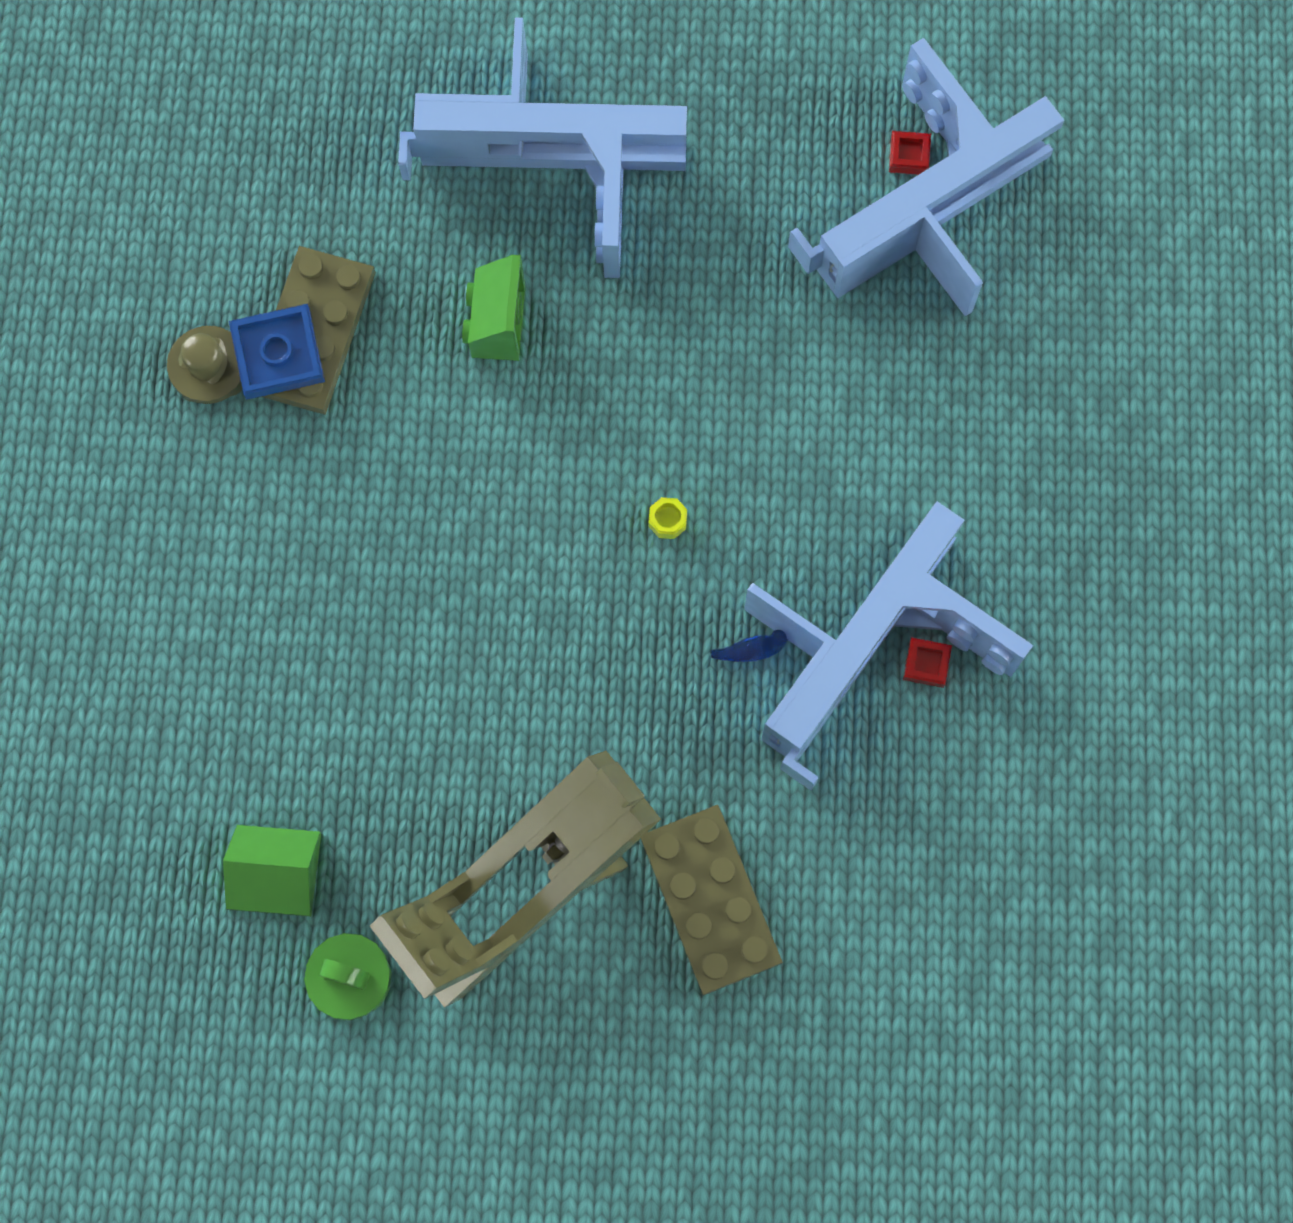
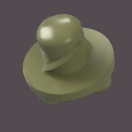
M201 326L187 331L173 344L167 358V372L171 383L185 400L201 404H212L241 392L242 384L230 331L217 326Z

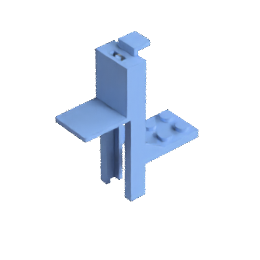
M515 17L511 95L415 93L414 132L400 131L398 165L402 180L411 181L412 157H420L422 166L585 169L596 187V263H603L604 278H620L623 170L686 171L687 106L526 103L528 53L523 18Z
M922 38L910 46L902 88L908 100L913 104L917 103L925 113V119L930 129L935 133L939 132L947 142L948 157L821 235L820 244L812 248L798 228L790 232L788 247L807 274L815 270L819 272L837 298L845 295L916 250L963 315L967 316L973 312L983 282L941 225L1051 157L1053 148L1050 144L1045 145L1042 140L1062 128L1064 119L1048 98L1044 96L993 128L928 42Z
M936 501L837 640L754 583L747 589L745 611L813 657L765 723L761 739L785 757L780 769L809 790H812L817 783L818 776L797 761L894 626L942 630L948 634L947 639L955 647L963 651L970 649L983 658L981 660L982 664L990 671L998 675L1005 673L1009 677L1013 675L1033 647L1024 638L931 576L957 538L955 535L965 521L938 501Z

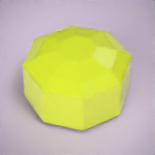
M661 497L650 506L649 528L658 538L675 539L686 530L687 509L677 498Z

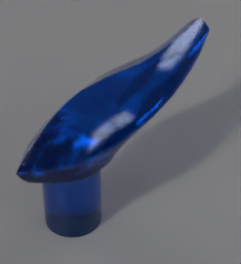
M775 630L771 635L754 636L743 639L730 647L710 650L711 658L734 662L757 661L769 658L780 652L789 639H787L785 632L782 630Z

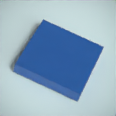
M308 304L229 321L243 394L246 400L325 382Z

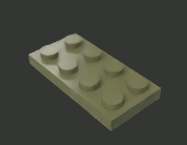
M298 247L275 311L308 304L325 382L261 397L326 415L376 274L374 266L310 248Z
M718 804L649 831L640 838L703 996L783 963Z

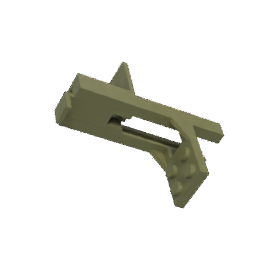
M607 751L588 756L465 872L428 896L380 915L370 927L423 998L426 999L435 995L445 1008L461 1000L580 891L626 869L628 864L621 855L654 827L661 818L646 801L645 795L621 765L615 762ZM541 847L545 852L542 858L548 865L552 862L555 865L548 871V877L551 882L492 936L473 946L451 916L524 848L532 851Z

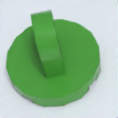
M343 933L326 939L315 948L306 964L304 981L308 997L318 1010L335 1019L355 1020L368 1015L381 1006L390 990L392 972L387 956L378 944L362 935Z

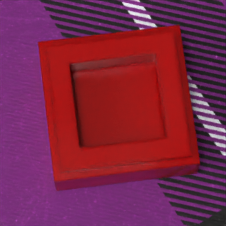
M892 131L889 172L919 175L929 169L931 134Z
M911 637L903 680L944 688L952 645Z

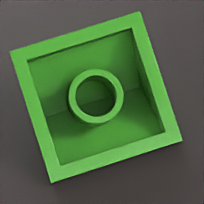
M237 825L223 859L226 909L311 917L321 832Z

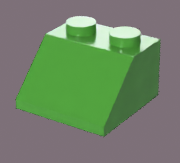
M510 255L475 268L474 283H467L466 306H471L472 309L471 319H464L462 342L469 345L472 358L519 361L526 291L521 255Z

